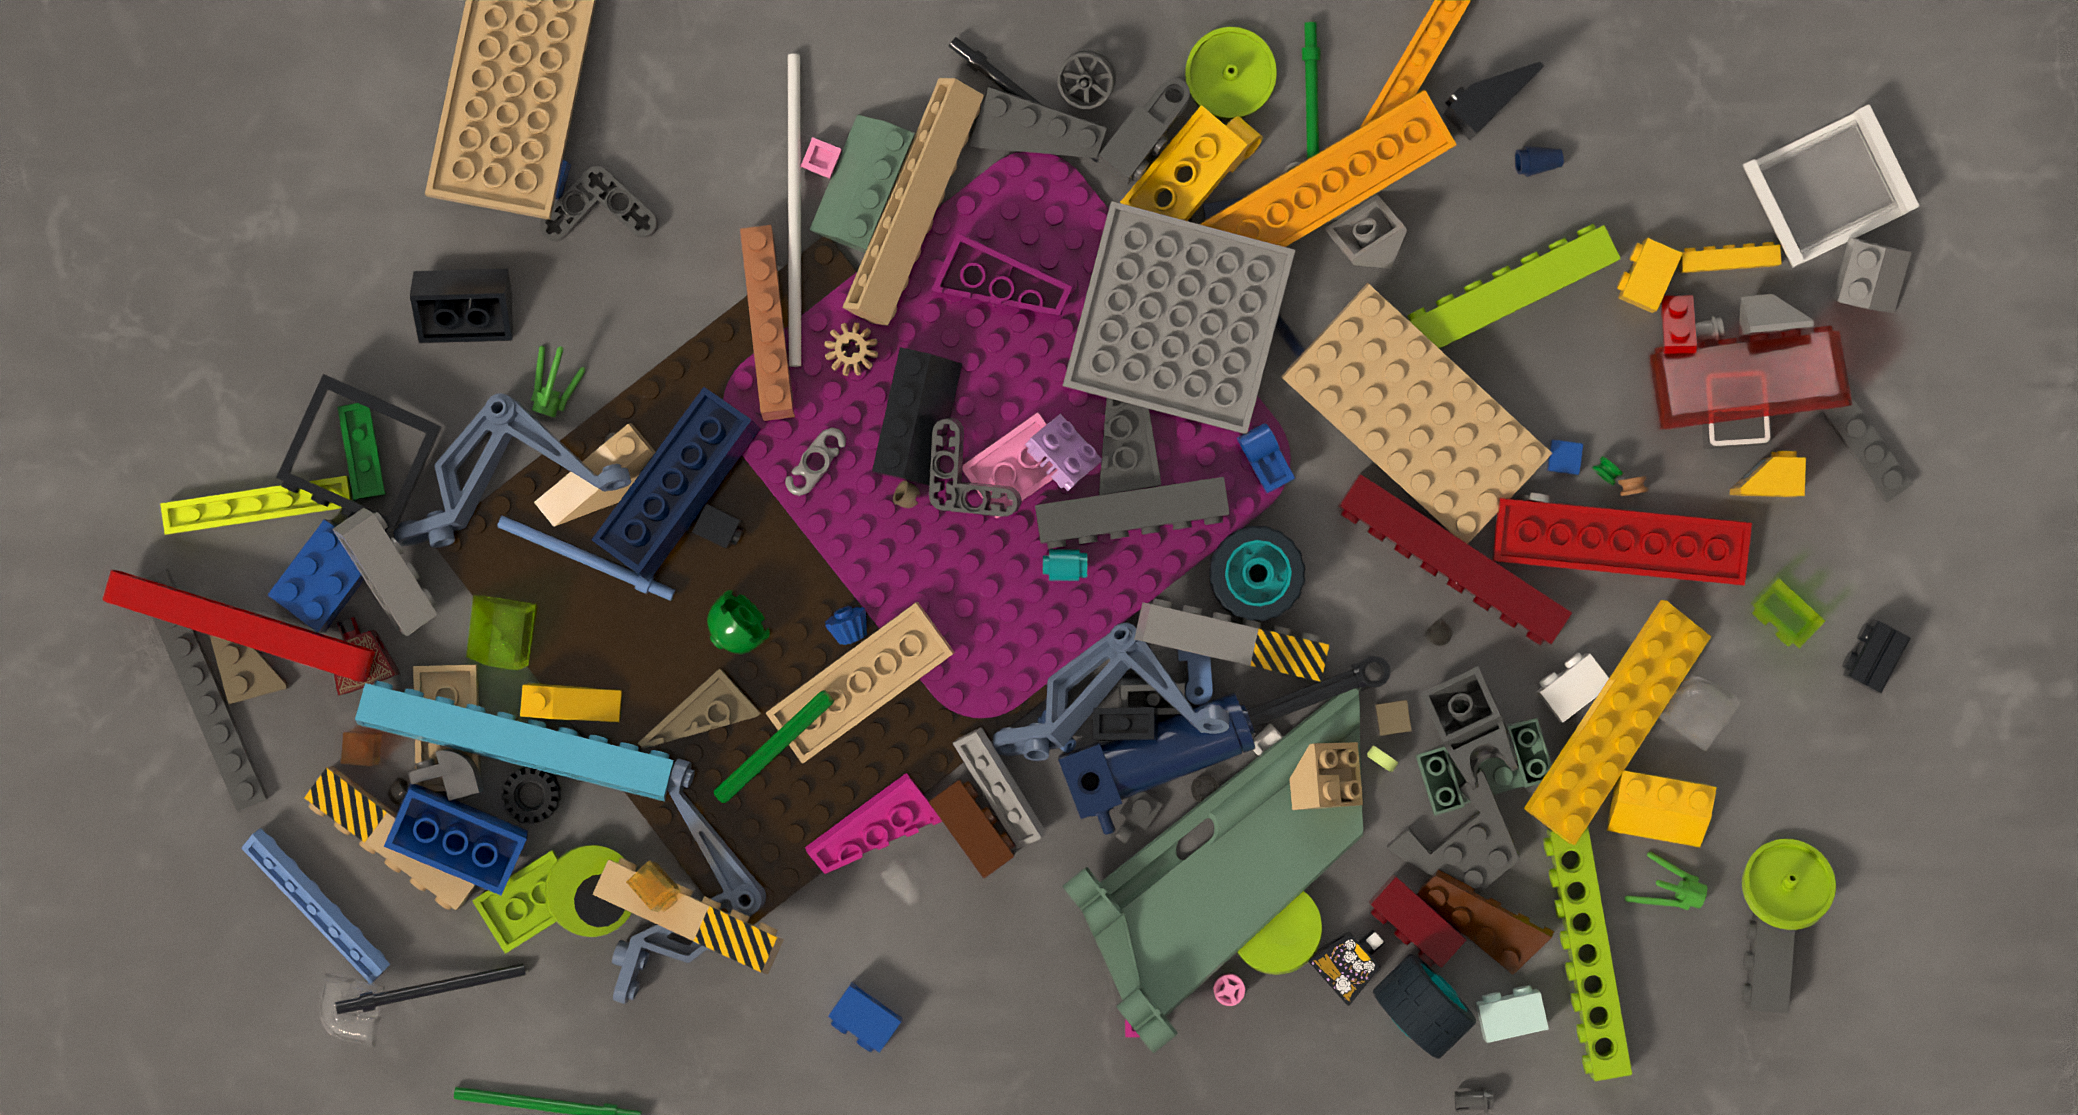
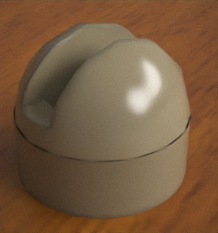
M902 481L894 492L893 502L903 508H913L918 504L915 500L916 497H921L920 491L914 484Z

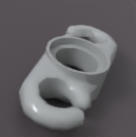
M831 427L823 430L803 453L799 465L792 470L793 475L804 476L806 484L804 487L798 488L793 483V477L787 476L785 484L789 492L793 495L801 496L809 493L828 471L833 458L840 451L838 448L827 447L826 438L831 435L835 436L838 439L839 447H845L846 437L842 431ZM812 453H820L825 458L824 467L818 471H813L807 466V458Z

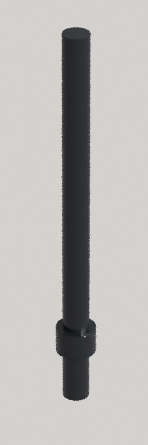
M957 37L949 44L948 47L967 61V66L975 72L979 70L1005 92L1041 104L986 61L988 57L979 50L975 52ZM1091 158L1094 162H1098V158Z
M522 963L373 994L372 991L361 993L358 998L335 1002L337 1015L362 1009L363 1012L376 1010L377 1006L526 976L525 968Z

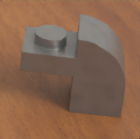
M444 749L436 751L439 764L435 765L434 759L415 763L417 770L408 772L411 784L442 776L449 801L484 791L480 773L475 762L467 754L458 750Z

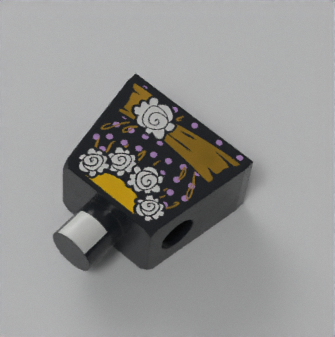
M1373 929L1360 941L1348 931L1318 949L1308 962L1345 1004L1349 1006L1379 970L1380 965L1372 955L1385 942Z

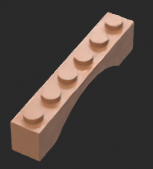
M772 225L741 228L740 234L761 415L764 421L795 417L782 317L774 232Z

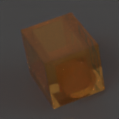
M363 731L343 732L341 764L379 765L382 733Z

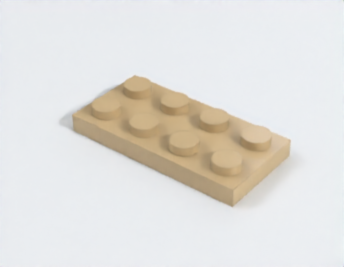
M478 664L413 666L414 690L424 693L423 698L435 700L436 696L455 701V706L466 708L467 704L479 706ZM415 739V763L434 759L435 765L439 764L436 751L453 748ZM461 751L475 762L480 773V755ZM442 776L416 783L435 792L446 791Z

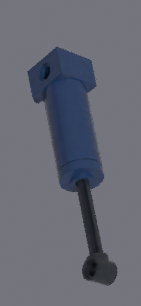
M1366 656L1360 662L1352 664V670L1246 710L1244 704H1239L1235 693L1222 697L1223 699L1219 698L1193 708L1196 713L1207 705H1219L1229 713V729L1222 733H1201L1182 714H1177L1158 722V740L1107 741L1101 744L1098 741L1059 756L1058 761L1080 818L1097 816L1103 833L1108 835L1116 830L1109 811L1114 809L1115 806L1123 804L1121 800L1241 755L1242 752L1246 753L1256 749L1252 735L1255 734L1254 727L1358 687L1360 691L1371 687H1381L1390 678V666L1382 657ZM1376 662L1381 667V676L1376 680H1369L1365 674L1366 667L1370 663ZM1088 772H1093L1099 777L1097 785L1092 788H1087L1081 783L1082 776Z

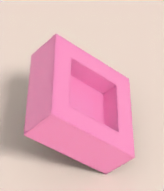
M812 137L801 168L831 179L842 149Z

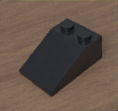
M1539 61L1473 83L1466 90L1461 86L1445 102L1448 109L1444 112V115L1471 140L1544 65Z

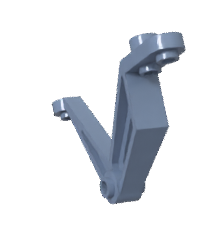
M495 394L489 398L483 409L434 464L445 511L431 512L427 514V518L420 521L408 520L399 523V528L393 531L394 538L400 546L416 545L428 540L433 548L444 547L454 543L453 532L466 528L513 436L604 492L618 490L630 485L629 470L621 468L620 464H612L602 469L603 472L597 476L517 400L506 394ZM491 431L492 436L461 491L457 470L486 433Z
M1121 623L1115 626L1109 634L1048 678L1046 721L1044 724L1032 723L1027 727L1002 728L993 735V746L1000 755L1014 756L1024 754V757L1029 760H1046L1049 757V750L1062 748L1092 714L1093 708H1097L1130 668L1201 733L1217 734L1227 731L1229 729V713L1219 705H1207L1196 713L1149 644L1134 640L1136 627L1130 623ZM1107 659H1110V662L1067 709L1068 692Z
M678 758L671 771L667 790L724 891L710 899L721 903L720 910L726 908L730 914L732 909L750 917L764 906L766 892L683 792L684 787L689 788L691 786L695 770L691 769V762ZM746 894L751 898V902L746 899ZM657 924L632 936L630 943L619 940L612 957V964L622 968L613 993V1000L626 1004L629 999H635L640 983L636 981L639 970L643 971L649 959V953L645 952L646 949L690 963L709 948L696 942L688 945L671 939L669 934L673 932Z

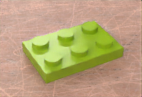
M554 850L510 876L502 895L488 890L472 900L505 954L556 922L548 909L545 899L547 876L554 863L559 859Z

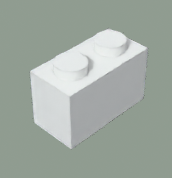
M1580 653L1575 654L1564 663L1567 667L1558 675L1552 672L1539 682L1542 687L1536 692L1560 722L1566 721L1595 699L1609 679L1591 654L1585 653L1583 656Z

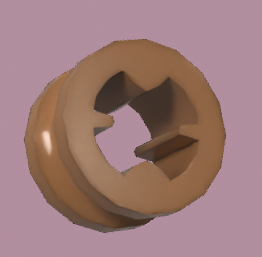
M1646 476L1619 480L1618 484L1623 487L1620 496L1649 491L1648 487L1644 485V481L1647 480Z

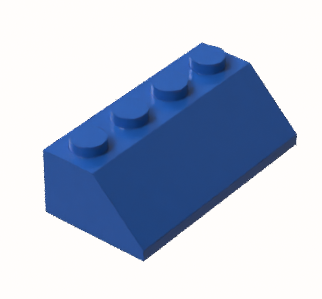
M410 783L384 847L498 895H502L527 840L528 830L454 799L449 801L445 795L416 783Z

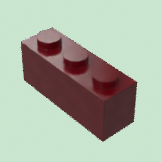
M1394 874L1369 900V904L1374 907L1370 913L1383 925L1387 921L1394 925L1397 930L1393 934L1405 945L1408 946L1413 942L1420 949L1417 955L1430 967L1436 963L1442 968L1466 942V939Z

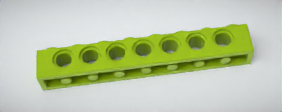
M1587 826L1576 845L1569 844L1554 831L1547 829L1548 837L1543 838V845L1546 856H1551L1553 868L1549 869V878L1552 888L1557 887L1559 899L1554 900L1557 919L1562 918L1564 931H1560V940L1563 950L1568 949L1570 962H1565L1568 981H1574L1575 993H1571V1002L1574 1012L1579 1011L1581 1024H1576L1579 1043H1585L1587 1055H1582L1585 1074H1590L1594 1081L1632 1075L1589 828ZM1567 851H1575L1577 854V862L1572 867H1564L1562 864V856ZM1573 882H1580L1583 887V892L1578 898H1570L1567 893L1569 885ZM1579 913H1586L1588 916V924L1583 929H1575L1573 926V919ZM1585 944H1591L1594 948L1593 956L1589 960H1580L1578 955L1579 949ZM1591 975L1598 976V988L1594 991H1586L1584 988L1586 978ZM1598 1006L1603 1007L1605 1010L1604 1018L1599 1022H1592L1590 1020L1591 1010ZM1601 1038H1608L1610 1040V1048L1605 1053H1597L1595 1050V1044Z

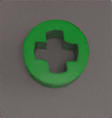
M1601 456L1599 459L1600 464L1594 465L1592 470L1604 481L1614 486L1616 483L1615 478L1617 476L1621 477L1624 473L1610 460Z

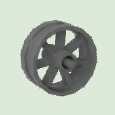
M1081 49L1073 52L1064 61L1058 73L1057 86L1061 96L1069 104L1079 109H1092L1100 106L1109 98L1116 85V70L1113 62L1104 53L1096 49ZM1080 57L1093 58L1090 68H1085ZM1074 60L1081 74L1066 70L1068 64ZM1098 61L1106 68L1107 72L1097 74L1094 69ZM1065 77L1076 79L1077 84L1068 89ZM1110 78L1108 90H1105L1095 80ZM1090 87L1094 88L1102 97L1093 101L1090 100ZM1079 88L1084 90V100L1074 96L1072 93Z

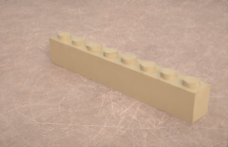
M956 78L938 79L842 307L870 323L888 325L896 314V305L900 295L908 285V276L913 264L921 254V245L924 238L932 228L936 209L944 199L945 188L949 178L957 168V159L962 148L968 142L969 131L973 121L980 113V104L984 95Z

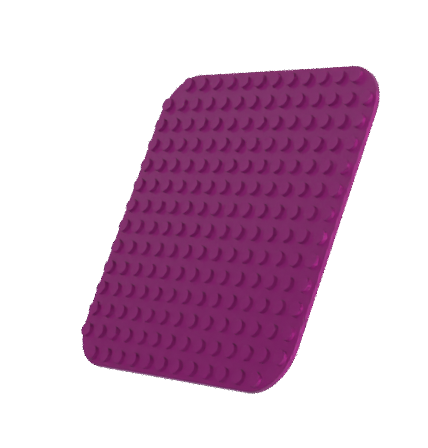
M1019 152L1006 156L990 166L936 209L932 228L924 238L921 245V254L913 264L908 276V285L902 291L896 305V314L888 325L870 323L842 308L857 272L801 316V367H789L795 417L763 420L760 411L754 353L734 371L726 386L723 397L725 402L752 419L761 428L742 456L861 606L865 608V611L876 625L882 628L910 606L919 602L955 652L921 677L920 680L943 706L957 714L972 718H991L1005 714L1018 707L1046 685L1048 678L1109 634L1115 626L1124 623L1139 611L1143 602L1149 603L1217 549L1218 545L1228 535L1242 529L1266 510L1279 497L1285 486L1284 484L1266 494L1237 440V437L1243 435L1242 433L1149 409L1161 486L1224 477L1230 515L1223 517V523L1205 525L1204 520L1191 521V528L1173 530V525L1160 526L1161 532L1142 535L1141 529L1129 531V537L1110 539V534L1097 536L1098 542L1079 544V539L1066 540L1067 546L1053 549H1079L1080 553H1087V578H1079V581H1049V574H1043V555H1049L1047 543L1040 544L1035 505L1099 496L1101 462L1080 479L1069 491L1064 487L1061 489L1052 480L1022 501L1017 512L1009 516H1001L998 519L992 515L936 509L929 499V486L910 481L907 482L914 484L920 491L921 497H916L915 499L918 504L908 509L893 502V495L897 486L905 480L874 474L872 469L900 347L962 363L951 417L959 420L964 427L963 465L1036 413L1040 414L1046 424L1061 414L1102 458L1106 397L1064 387L1063 382L1109 209L1076 168L1064 159L1052 154ZM957 233H961L1074 286L1060 316L934 292L931 289ZM846 323L849 332H852L854 323H859V335L865 329H870L871 334L865 341L876 339L878 343L876 346L868 348V350L877 352L878 357H866L872 364V368L867 369L863 364H860L859 367L862 372L860 376L856 375L854 367H850L849 375L844 376V364L834 371L832 365L838 358L826 360L825 354L835 351V349L825 347V341L836 343L837 340L831 336L830 332L835 330L840 336L844 334L841 329V324ZM788 326V327H786V328L784 329V334H785L786 350H787V357H788V364H789V326ZM851 342L848 347H843V351L847 352V357H852L853 353H859L860 348H856L855 342ZM1257 396L1248 432L1266 423L1275 436L1280 451L1290 468L1291 455L1286 434L1277 419ZM950 425L947 431V445L944 446V449L955 450V446L948 447L949 438L955 436V431L950 430ZM831 427L842 431L846 437L845 447H839L838 439L835 436L831 435L826 438L827 447L838 448L840 451L833 458L828 471L809 493L801 496L793 495L789 492L785 484L787 476L793 477V483L796 487L801 488L805 486L806 478L802 475H793L792 470L799 465L803 453L823 430ZM812 453L808 456L807 466L809 469L818 471L824 467L825 458L822 454ZM942 456L941 470L950 473L954 469V461L950 456ZM962 471V482H970ZM938 477L939 482L945 481L944 490L938 492V496L943 497L945 503L946 500L952 498L951 494L946 492V483L953 482V478L942 479ZM975 489L970 490L968 493L969 503L974 507H980L983 499Z

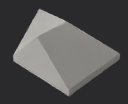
M1378 194L1325 228L1328 235L1353 265L1386 269L1392 268L1407 232L1406 227Z
M1774 294L1741 297L1739 337L1802 331L1814 327L1813 319Z

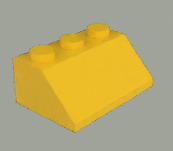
M1622 770L1621 776L1614 785L1606 830L1701 847L1712 817L1717 787Z

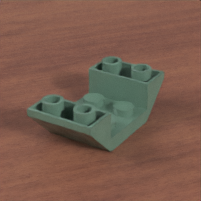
M1537 718L1507 724L1519 769L1512 771L1505 761L1500 758H1489L1480 764L1478 770L1482 768L1485 772L1494 795L1522 786L1527 788L1540 784L1551 768L1552 764ZM1443 744L1415 755L1434 816L1465 807L1464 804L1471 802L1459 789V785L1465 779Z

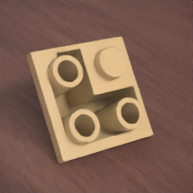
M1358 742L1309 744L1290 777L1292 810L1363 805Z

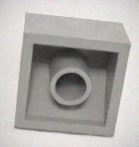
M1849 237L1832 298L1837 302L1856 307L1894 313L1912 252Z

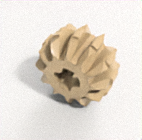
M846 323L841 324V329L844 334L840 336L835 330L830 332L831 336L837 340L836 343L825 341V347L835 349V351L825 354L826 360L838 358L832 365L834 371L844 364V376L849 375L850 367H854L856 375L860 376L862 374L859 367L860 364H863L867 369L872 368V364L866 357L877 358L878 353L868 350V348L874 347L878 343L876 339L865 341L871 334L870 329H865L859 335V323H854L852 332H849ZM851 342H855L856 348H860L859 353H853L852 357H847V352L843 351V347H848Z

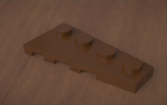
M1439 869L1425 882L1416 894L1512 975L1552 938L1555 932L1546 926L1543 929L1529 922L1531 918L1519 912L1516 915L1501 907V902L1491 897L1486 899L1476 894L1474 888Z

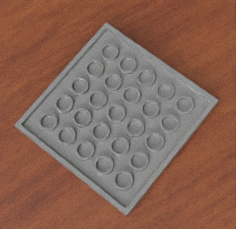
M1111 201L1063 386L1247 434L1295 250Z

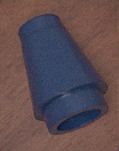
M1523 146L1522 149H1517L1515 152L1516 171L1519 175L1524 174L1526 177L1562 168L1564 164V156L1561 149Z

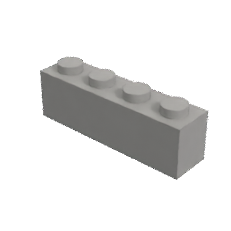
M362 508L333 528V531L395 629L408 636L438 615L432 606L435 604V600L426 588L421 589L416 580L420 578L417 571L410 563L406 564L400 556L404 551L396 539L393 537L390 539L385 532L388 526L378 512L372 513Z

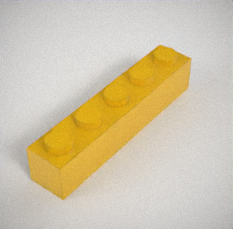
M1764 242L1762 246L1755 247V243L1743 244V248H1735V245H1724L1723 249L1716 250L1715 246L1703 247L1702 251H1696V248H1684L1679 261L1680 273L1782 265L1780 245H1774V242Z

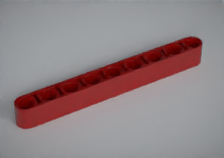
M118 570L110 571L102 598L104 602L360 682H367L376 651Z

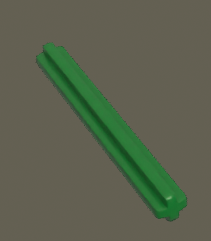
M823 690L808 702L714 790L716 798L720 802L726 803L834 703L830 694Z

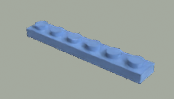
M260 828L250 836L241 849L370 984L379 978L391 965L385 959L383 953L363 936L361 930L342 914L340 908L320 891L319 886L299 869L297 863L280 849L270 835H267Z

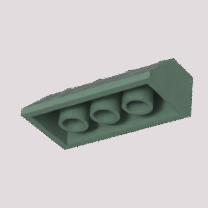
M857 115L810 227V231L866 253L915 133L886 121Z

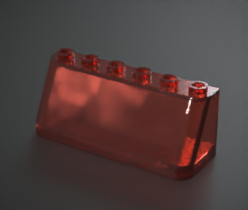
M1830 325L1813 328L1814 334L1801 335L1800 329L1781 332L1782 338L1769 339V334L1749 336L1750 342L1737 343V338L1718 340V346L1705 347V342H1697L1696 353L1664 354L1663 347L1654 348L1655 354L1648 356L1657 431L1852 406L1851 389L1840 331H1833V326Z

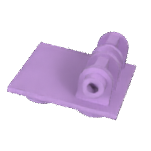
M1061 414L1033 435L1025 444L1028 448L1027 452L1037 462H1040L1046 456L1047 459L1040 464L1041 467H1044L1049 461L1053 464L1046 472L1048 475L1056 468L1058 469L1051 477L1061 489L1064 487L1067 491L1102 460L1095 449L1078 434L1074 426Z

